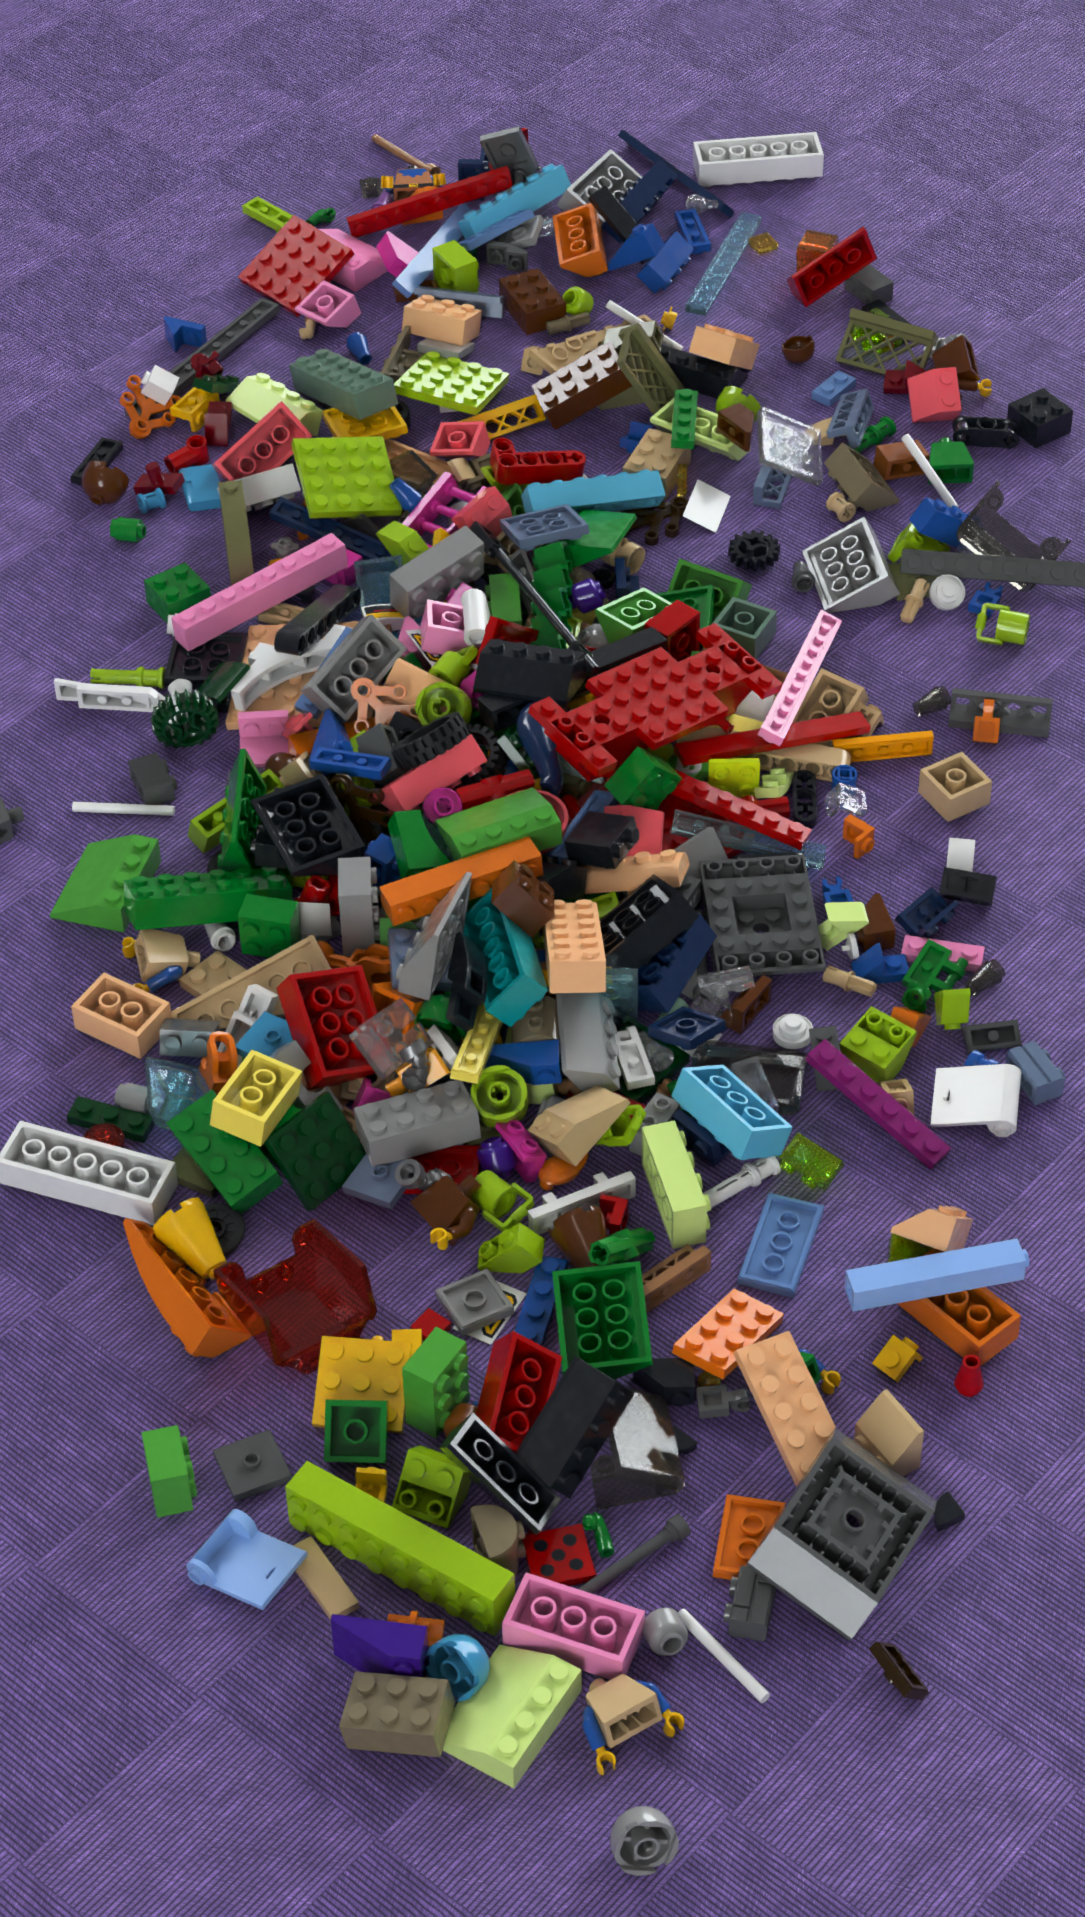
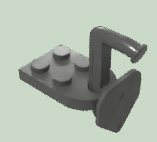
M520 126L480 136V143L493 169L508 166L512 185L526 182V177L541 169Z

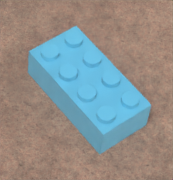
M724 1065L682 1068L671 1095L683 1110L689 1112L699 1125L710 1131L718 1142L723 1143L732 1152V1155L740 1160L780 1156L793 1128Z

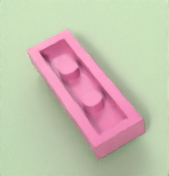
M905 935L901 954H905L906 961L913 963L930 938ZM930 939L952 951L950 961L956 963L960 957L966 959L968 965L965 971L981 972L984 946Z

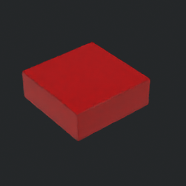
M428 1308L410 1326V1329H422V1340L425 1341L435 1327L449 1332L452 1329V1323Z

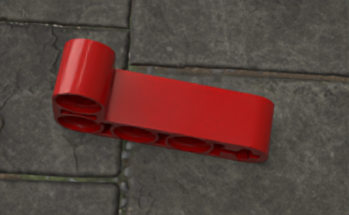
M501 437L493 441L490 455V465L494 478L498 483L504 485H513L514 483L531 484L535 482L550 483L554 480L571 481L575 478L583 477L586 456L576 450L516 452L512 441Z

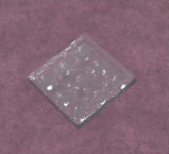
M762 406L757 412L759 463L819 486L823 482L820 430Z

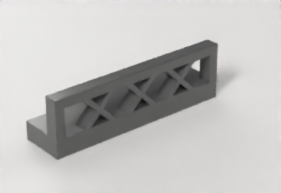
M952 689L948 727L974 730L975 716H983L982 703L984 699L995 700L994 703L996 704L993 710V718H1000L999 733L1049 737L1053 699ZM957 697L967 698L971 701L967 705L956 704ZM1014 703L1018 704L1021 708L1011 710L1007 705ZM1042 706L1047 707L1046 713L1035 712L1032 708Z

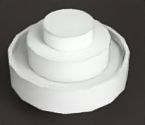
M950 574L937 577L929 589V598L932 604L943 611H951L957 608L965 597V587L962 581Z
M785 1014L774 1022L772 1035L774 1041L779 1046L786 1049H800L810 1043L809 1029L813 1028V1026L806 1017L800 1014Z

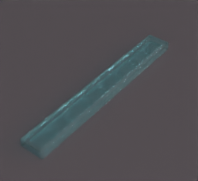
M741 212L686 303L685 312L703 316L707 315L760 226L762 216Z

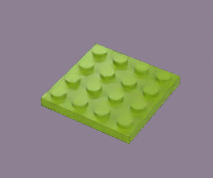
M430 351L425 353L394 383L398 395L476 416L509 382V373L502 372L498 368L483 367L475 362H464L457 357H440L438 352Z
M383 436L293 438L291 446L310 518L401 515L402 506L389 487L394 481V476Z

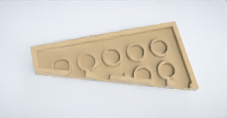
M645 314L638 316L644 322L653 321ZM625 320L617 326L608 325L603 330L597 332L592 330L566 338L565 342L558 344L553 342L539 350L537 348L530 349L528 356L548 373L553 374L560 368L569 365L581 356L601 346L607 329L632 324Z
M312 934L171 1011L172 1019L220 1021V1031L226 1030L234 1011L239 1009L249 985L258 984L278 995L276 988L289 975L332 968ZM278 998L272 1015L285 1018L280 998Z

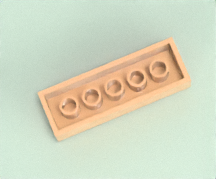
M587 899L577 900L576 903L554 900V916L543 926L549 993L606 992V958L597 902Z

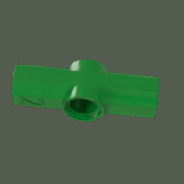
M644 1227L630 1231L627 1228L592 1243L588 1256L591 1263H596L599 1266L624 1263L653 1250L655 1237L652 1231H648Z

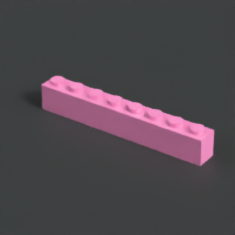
M330 533L171 617L175 639L189 652L348 567L345 544L334 534Z

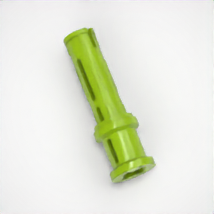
M143 666L136 670L91 668L90 677H93V679H90L91 684H127L165 689L164 674L166 669L165 667L145 669Z

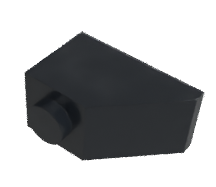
M652 1358L653 1365L633 1372V1382L663 1405H694V1364L682 1358Z

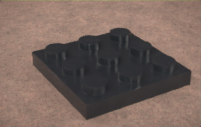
M225 632L189 652L174 636L164 674V685H170L176 679H185L192 683V687H200L219 664L230 661L242 663L248 641V633Z

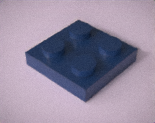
M683 1006L649 1025L648 1036L658 1039L662 1043L679 1046L683 1050H693L700 1044L713 1039L716 1035L726 1030L725 1019Z

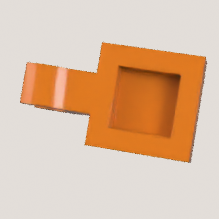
M984 699L983 716H975L972 742L998 744L1000 718H993L995 700Z

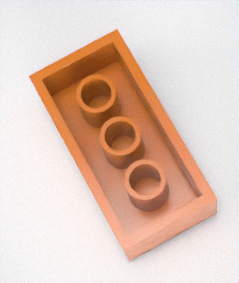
M932 1248L923 1256L941 1253V1251ZM986 1287L897 1303L962 1358L969 1354L978 1356L981 1360L980 1366L1016 1340L1019 1335L1021 1315Z

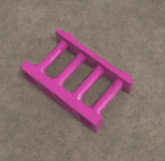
M445 471L402 524L416 530L420 536L425 531L434 534L435 530L443 528L433 524V521L439 514L452 518L459 512L447 507V504L453 497L470 502L487 487L482 486L476 495L459 488L453 475ZM454 522L448 529L443 528L450 535L459 530Z

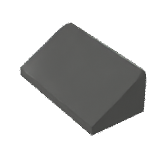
M1018 1019L968 1025L961 1029L968 1053H972L974 1050L984 1052L1018 1046L1022 1047Z

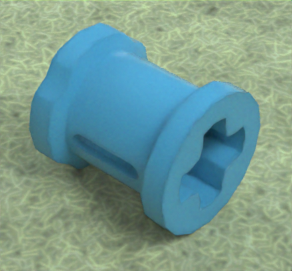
M156 488L154 492L144 495L137 494L136 496L142 514H146L148 510L160 507L162 509L166 507L165 497L160 488Z

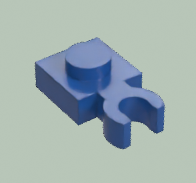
M987 582L984 586V592L977 590L968 603V611L979 614L984 603L1000 604L1003 586L1000 585L998 589L994 590L991 589V582ZM987 609V617L990 618L995 610Z
M839 876L836 877L835 885L828 884L826 879L822 880L824 905L831 902H854L849 888L842 889V879Z

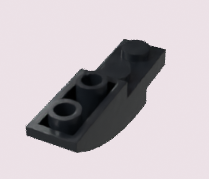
M458 932L455 936L447 978L453 981L445 1019L467 1032L474 1028L478 1005L486 1001L488 969L486 958L480 945L461 932Z

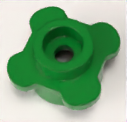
M914 981L909 982L906 986L907 991L901 999L902 1003L907 1008L922 1013L926 1010V1002L932 996L930 989H923Z

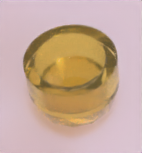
M705 1370L699 1374L697 1379V1387L721 1385L719 1377Z

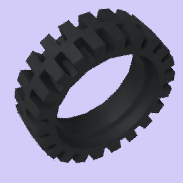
M453 712L412 732L405 739L399 741L392 750L402 768L409 770L426 763L430 759L436 758V756L445 753L446 750H450L454 745L467 738L470 732L459 712Z
M466 724L470 732L469 735H473L477 744L487 745L490 748V755L480 772L470 778L461 780L462 783L451 790L454 791L459 787L479 783L480 780L500 774L504 776L506 772L504 767H507L508 761L506 758L508 757L498 744V737L488 727H482L480 724H475V727L472 724Z

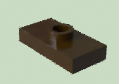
M876 1641L869 1648L870 1652L884 1669L885 1678L897 1687L904 1698L923 1700L929 1693L927 1687L895 1644Z

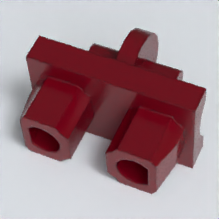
M216 350L212 352L209 358L202 353L194 354L191 357L190 366L196 371L195 378H203L204 375L215 377V374L221 375L224 368L218 363L220 355Z

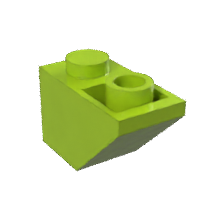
M519 1222L480 1246L477 1269L480 1271L488 1269L490 1272L522 1274L543 1261L545 1239Z

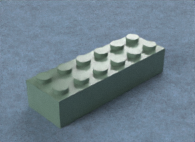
M328 349L317 350L314 355L300 357L296 359V362L289 364L295 390L358 420L398 405L393 378Z

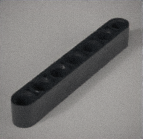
M342 584L333 585L277 632L274 640L275 651L297 656L303 655L322 639L335 624L342 622L358 608L361 601V589Z

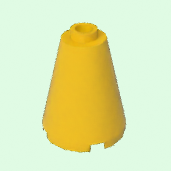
M199 1197L190 1198L179 1203L182 1207L180 1210L173 1212L170 1209L157 1220L153 1226L155 1236L201 1278L214 1280L225 1272L224 1267L227 1261L205 1205Z

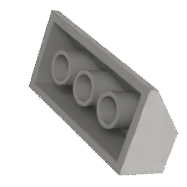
M600 992L556 993L562 1072L582 1092L596 1085L611 1092L620 1089L619 1077L621 1076V1070L617 1061L619 1049L615 1040L617 1028L613 1018L615 1007L609 998L606 999Z

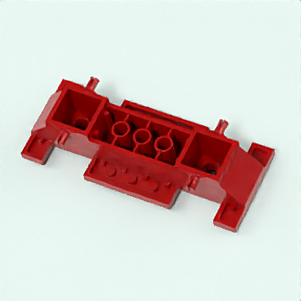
M713 623L698 630L695 639L706 648L702 652L677 662L667 651L659 647L588 679L585 688L597 699L565 712L552 698L547 697L531 704L528 713L545 728L544 733L556 744L555 750L590 782L600 777H608L610 779L616 772V769L625 762L637 747L643 749L651 748L654 751L707 726L716 725L726 734L731 733L734 725L727 721L726 718L736 713L738 705L752 690L763 700L780 692L783 684L722 628Z

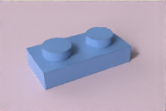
M838 370L812 391L811 399L830 407L841 398L842 394L848 393L856 386V378Z

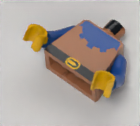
M410 165L407 169L397 170L396 177L381 176V188H384L389 194H394V202L408 198L417 189L426 186H438L439 188L446 185L445 173L430 175L428 169L418 168L415 165Z

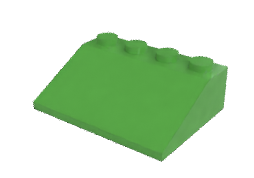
M533 787L435 820V824L455 861L527 836L531 838L538 851L563 843L559 817L552 805Z
M133 834L88 843L52 909L50 918L125 932L130 920L124 910V880H130L135 876L153 878L161 863L159 840Z

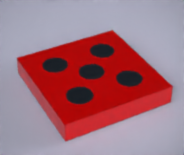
M582 1523L541 1531L537 1535L526 1534L525 1539H522L530 1574L567 1586L587 1583L596 1577Z

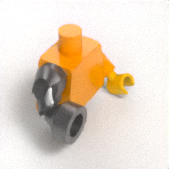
M422 1029L415 1042L398 1052L402 1060L407 1064L397 1069L395 1072L398 1077L385 1085L392 1097L402 1095L407 1091L410 1093L426 1088L450 1073L436 1049L430 1045L433 1040L427 1034L428 1029Z

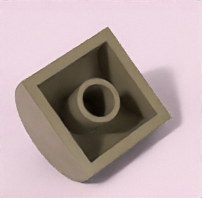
M544 996L542 1000L536 1002L521 1020H517L511 1026V1043L559 1039L560 1043L557 1000Z
M483 1504L470 1507L472 1544L475 1552L513 1572L516 1578L519 1569V1558L526 1557L522 1539H525L522 1522L520 1520L515 1521L514 1517L507 1510L496 1505Z

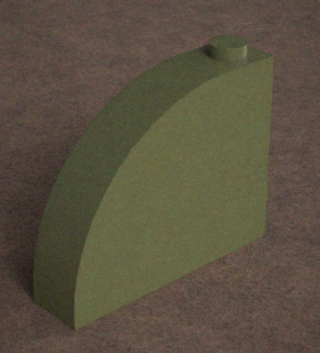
M242 480L218 483L224 544L231 586L254 574Z

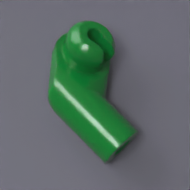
M331 207L320 209L309 217L306 222L314 227L318 224L330 223L335 219L336 211Z
M597 1512L585 1514L582 1519L583 1528L586 1531L593 1530L599 1556L602 1558L612 1556L614 1548L603 1516Z

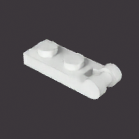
M629 1026L626 1027V1030L618 1031L615 1034L616 1044L619 1049L617 1061L627 1089L631 1090L655 1085V1076L636 1027Z

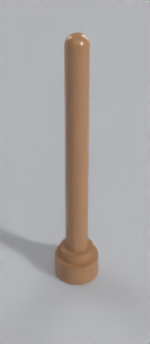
M374 134L371 137L374 143L410 165L426 168L430 175L441 173V169L435 164L423 163L379 135Z

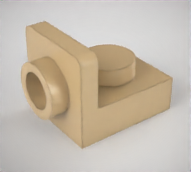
M537 346L525 348L521 371L542 375L544 368L528 356L530 349L537 348L539 350L542 348Z
M859 703L854 711H860L871 726L868 734L856 735L858 737L871 736L877 725L882 726L885 722L881 710L872 704L867 706Z
M907 1079L879 1081L880 1087L914 1115V1091Z

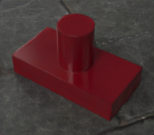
M151 462L145 466L147 474L141 475L133 489L136 495L154 492L156 488H160L163 494H176L185 479L182 473H162L158 462Z

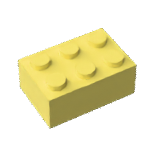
M251 1050L213 1100L210 1125L261 1147L298 1097L302 1070Z

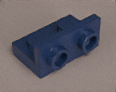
M624 557L615 558V590L617 600L640 589L639 576H630V567H625Z

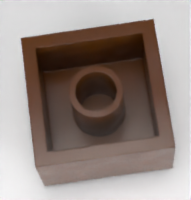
M514 860L492 882L491 903L530 937H533L554 916V890L545 881L540 882L537 880L527 865H520Z

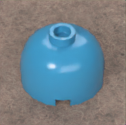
M452 1634L431 1645L426 1652V1657L429 1656L430 1663L426 1666L429 1678L448 1679L453 1696L458 1697L456 1701L462 1702L470 1699L487 1682L490 1671L488 1655L482 1645L469 1635Z

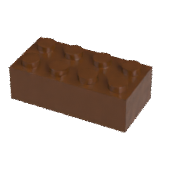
M611 341L532 385L545 415L555 430L632 387L617 365L619 354Z

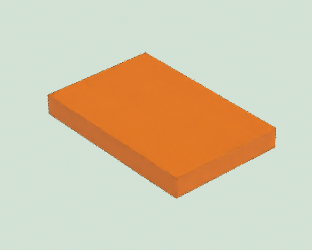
M726 1494L713 1567L714 1578L731 1580L732 1576L738 1577L740 1567L742 1565L746 1566V1563L786 1504L785 1502Z

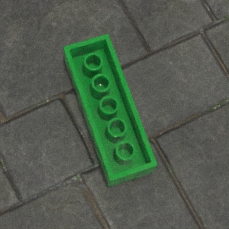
M266 866L260 869L240 867L236 871L216 869L210 871V873L201 874L198 872H186L184 875L178 876L161 874L154 878L135 876L130 880H124V910L135 930L238 921V914L246 894L292 900V886L280 868Z

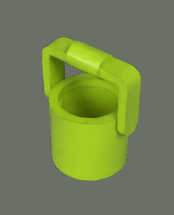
M984 603L981 613L977 615L975 629H977L976 638L979 642L994 645H1003V642L1025 645L1030 614L1010 611V607L1005 605ZM987 609L1000 611L995 639L982 637V631L985 629L987 620Z
M473 644L457 652L446 651L428 673L458 687L462 680L468 676L470 672L469 664L476 657L478 649Z
M639 1104L628 1105L595 1145H606L608 1147L629 1145L637 1134L646 1116V1111Z
M491 1170L483 1171L476 1176V1179L482 1186L470 1197L483 1211L481 1213L482 1216L502 1232L519 1223L535 1204L531 1194L514 1182L511 1185ZM517 1194L524 1198L526 1202L520 1205L504 1223L498 1220L512 1209L516 1202Z

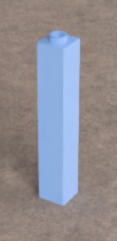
M1018 1239L855 1268L846 1270L845 1292L854 1312L1024 1280L1025 1269L1029 1267V1257L1025 1249L1022 1250Z

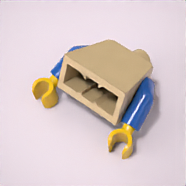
M160 928L140 930L135 940L132 937H125L122 941L124 957L132 958L136 956L141 981L146 982L145 985L135 983L133 986L146 992L150 990L154 992L168 983L179 981L184 976L187 967H196L200 963V953L197 951H187L184 937L166 932Z
M620 1674L608 1682L602 1678L595 1679L590 1684L589 1692L585 1696L588 1706L583 1711V1731L592 1751L596 1750L598 1755L596 1768L601 1775H604L603 1766L601 1765L603 1761L611 1762L614 1771L616 1769L615 1755L610 1751H606V1745L611 1749L661 1721L663 1718L665 1719L663 1732L670 1738H673L675 1735V1729L670 1723L676 1724L681 1731L684 1727V1717L680 1713L669 1710L671 1705L655 1684L634 1680L625 1674Z

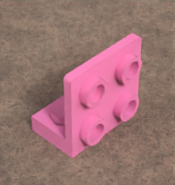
M288 710L238 712L240 749H246L256 768L264 767L267 759L275 753H288V740L281 734L286 729L284 724L289 720Z

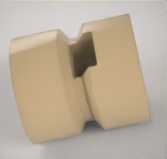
M623 537L613 553L601 557V560L614 567L615 558L624 557L625 567H630V575H633L641 568L646 553L643 547L634 542H629L628 539Z

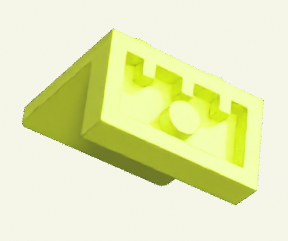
M759 758L709 759L707 780L709 785L730 792L739 798L747 795L755 796V788L759 787L760 780Z

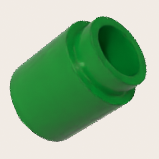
M118 517L111 521L110 536L118 541L140 543L141 539H144L146 536V525L143 524L141 519Z

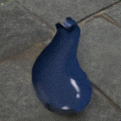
M532 701L519 713L517 732L541 777L540 786L550 789L551 794L558 797L564 787L563 770L559 755L555 750L556 744L544 733L545 728L528 713L530 705L538 702Z

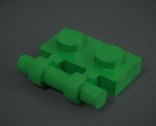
M928 939L902 979V985L906 987L909 982L914 981L923 989L928 988L936 992L952 990L957 980L963 978L968 961L961 957L956 963L950 961L952 951ZM942 970L948 973L944 982L937 979Z

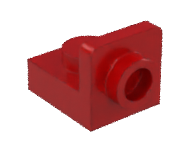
M601 1195L599 1208H601L604 1218H606L605 1224L606 1229L609 1230V1235L626 1229L629 1219L628 1199L618 1196Z

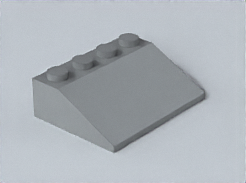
M610 149L566 189L557 206L565 212L590 203L588 200L590 195L604 186L610 190L617 200L620 197L624 199V193L630 186L634 188L632 185L641 175ZM596 210L602 226L605 219Z
M865 517L802 551L807 566L815 577V587L823 608L827 613L878 606L900 594L877 535Z
M466 872L436 905L430 917H425L421 933L417 932L415 935L413 948H408L404 964H400L397 969L396 980H399L398 992L430 1001L451 961L456 933L461 932L463 934L472 873Z

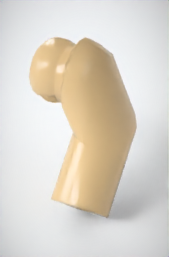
M305 317L306 327L299 329L302 340L311 339L314 336L316 321Z

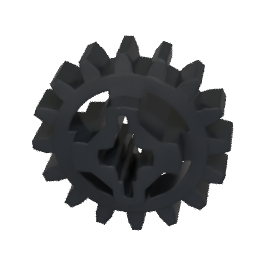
M752 530L751 534L743 531L742 536L736 534L734 540H730L728 556H730L731 562H736V567L743 565L744 570L751 568L753 571H757L759 567L766 570V565L773 567L774 562L779 560L780 545H778L777 539H772V534L765 536L764 531L756 533L755 530Z

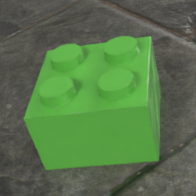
M178 1425L141 1432L157 1518L192 1511V1498L197 1497L187 1437H180Z

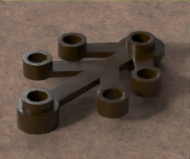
M676 496L670 502L662 501L659 506L621 510V513H632L637 517H642L635 520L624 538H626L629 532L651 524L649 531L645 533V543L656 545L659 542L658 532L663 519L670 516V523L665 525V535L670 538L677 537L679 535V522L681 517H684L683 514L689 500L683 496Z
M344 773L337 774L331 779L329 785L343 809L345 803L350 810L349 819L356 831L358 832L359 825L369 843L375 841L378 836L368 819L381 823L383 827L388 828L386 816L388 815L391 818L394 811L380 812L359 805L354 796L367 799L371 805H377L383 802L385 798L384 792L380 788L369 790L354 785L352 778ZM341 783L344 784L345 790L342 788ZM373 793L377 794L378 800L374 799Z

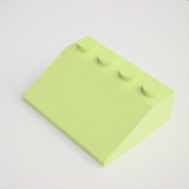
M499 1644L489 1658L490 1671L487 1682L474 1696L468 1700L458 1702L454 1707L443 1751L514 1789L582 1691V1670L554 1655Z

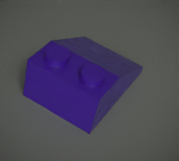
M336 1614L331 1615L335 1656L361 1672L415 1677L427 1676L426 1666L429 1665V1656L426 1657V1652L429 1649L427 1626Z

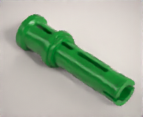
M884 416L876 425L867 427L861 445L854 450L861 453L871 445L882 443L885 437L894 435L896 433L894 421Z

